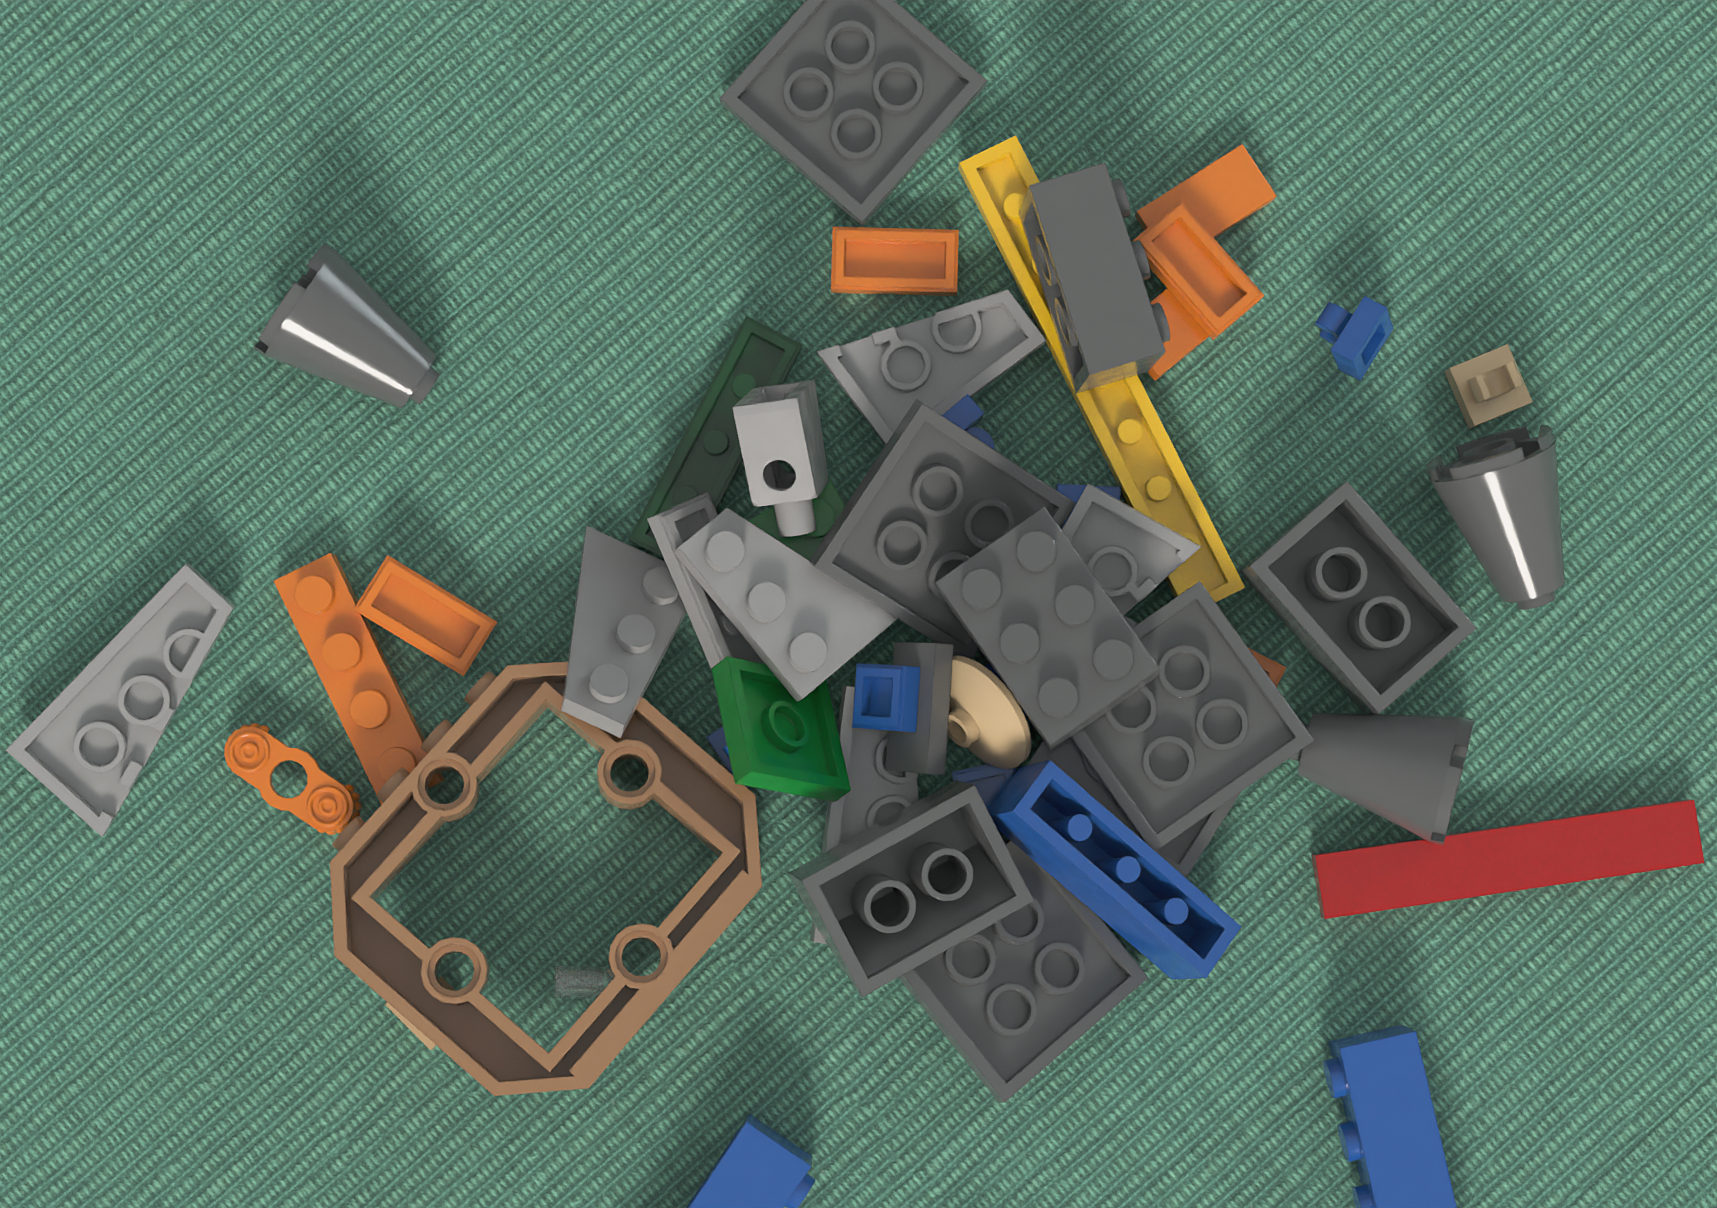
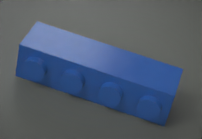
M1051 760L1019 767L988 810L996 828L1172 980L1207 978L1242 927Z
M1404 1025L1328 1041L1332 1058L1323 1061L1325 1078L1332 1098L1341 1097L1347 1122L1338 1124L1340 1143L1347 1162L1356 1161L1361 1186L1352 1188L1355 1208H1457L1416 1031Z
M749 1113L686 1208H798L815 1182V1179L807 1174L812 1166L813 1156Z

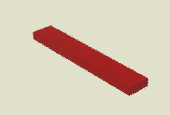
M1692 799L1448 834L1443 845L1420 838L1311 855L1320 914L1323 919L1704 863L1695 802Z

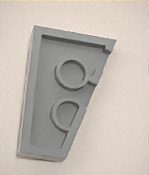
M1005 290L937 312L934 316L872 333V336L842 346L835 345L817 351V355L882 443L886 445L916 399L943 415L965 395L968 394L972 398L1044 345L1046 339L1010 291Z
M1089 483L1062 529V532L1122 616L1143 600L1178 566L1201 548V545Z
M728 508L674 551L676 556L796 702L807 696L897 620L896 617L821 572L810 561Z
M587 526L582 546L581 568L576 592L573 630L569 646L561 711L621 738L687 611L665 561Z

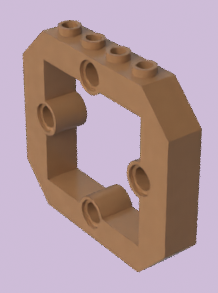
M567 662L507 665L497 677L491 671L484 674L464 698L471 705L454 725L447 719L442 721L421 745V749L427 755L411 773L403 767L400 768L377 794V797L383 804L366 822L359 816L352 820L332 844L339 851L330 861L334 956L494 1096L589 1088L762 888L756 795L745 785L735 784L734 777L730 772L643 697L621 738L561 711ZM547 708L602 755L598 762L597 782L600 793L608 803L620 809L632 810L643 807L653 799L719 856L658 928L653 925L639 923L626 927L616 935L610 946L608 959L614 979L550 1052H547L482 995L488 984L490 969L486 956L477 945L463 938L451 937L440 940L429 948L375 901L445 822L460 820L472 812L478 802L479 784ZM624 759H634L642 763L648 775L646 783L638 790L631 792L619 789L612 782L610 776L615 764ZM444 771L457 773L464 781V788L460 797L448 804H439L431 800L428 794V787L432 778ZM638 939L653 943L658 949L660 956L657 969L646 976H635L628 972L622 961V952L630 942ZM461 953L467 955L473 962V978L463 989L456 991L448 990L439 982L438 966L446 956Z

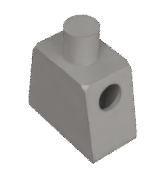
M815 379L753 388L733 406L734 419L752 503L754 506L759 507L774 505L779 536L789 537L811 533L817 530L812 499L817 498L828 484V470ZM779 460L788 462L794 468L795 474L786 472L781 467Z

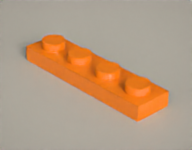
M329 553L274 580V583L377 795L384 784L400 768L403 767L411 773L427 755L421 749L425 739L366 617L353 610L358 600L336 555ZM441 772L432 778L428 789L445 781Z

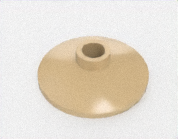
M953 656L948 736L957 745L967 748L979 759L994 767L1012 769L1019 766L1027 759L1031 750L1030 729L1020 705L1006 685L988 668L973 659L964 656Z

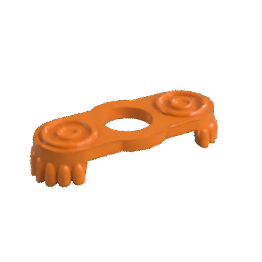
M258 723L242 725L240 729L233 731L232 735L228 737L224 746V757L228 767L233 773L260 791L261 797L270 806L281 811H290L315 828L319 833L326 832L328 835H334L336 832L341 833L352 820L358 816L360 817L358 811L361 810L362 804L358 802L360 795L354 792L355 787L353 785L342 784L320 769L318 762L310 753L299 748H290L269 733L270 728L267 725L260 726ZM287 760L300 763L307 773V785L304 791L293 798L279 795L272 785L274 769L280 763Z

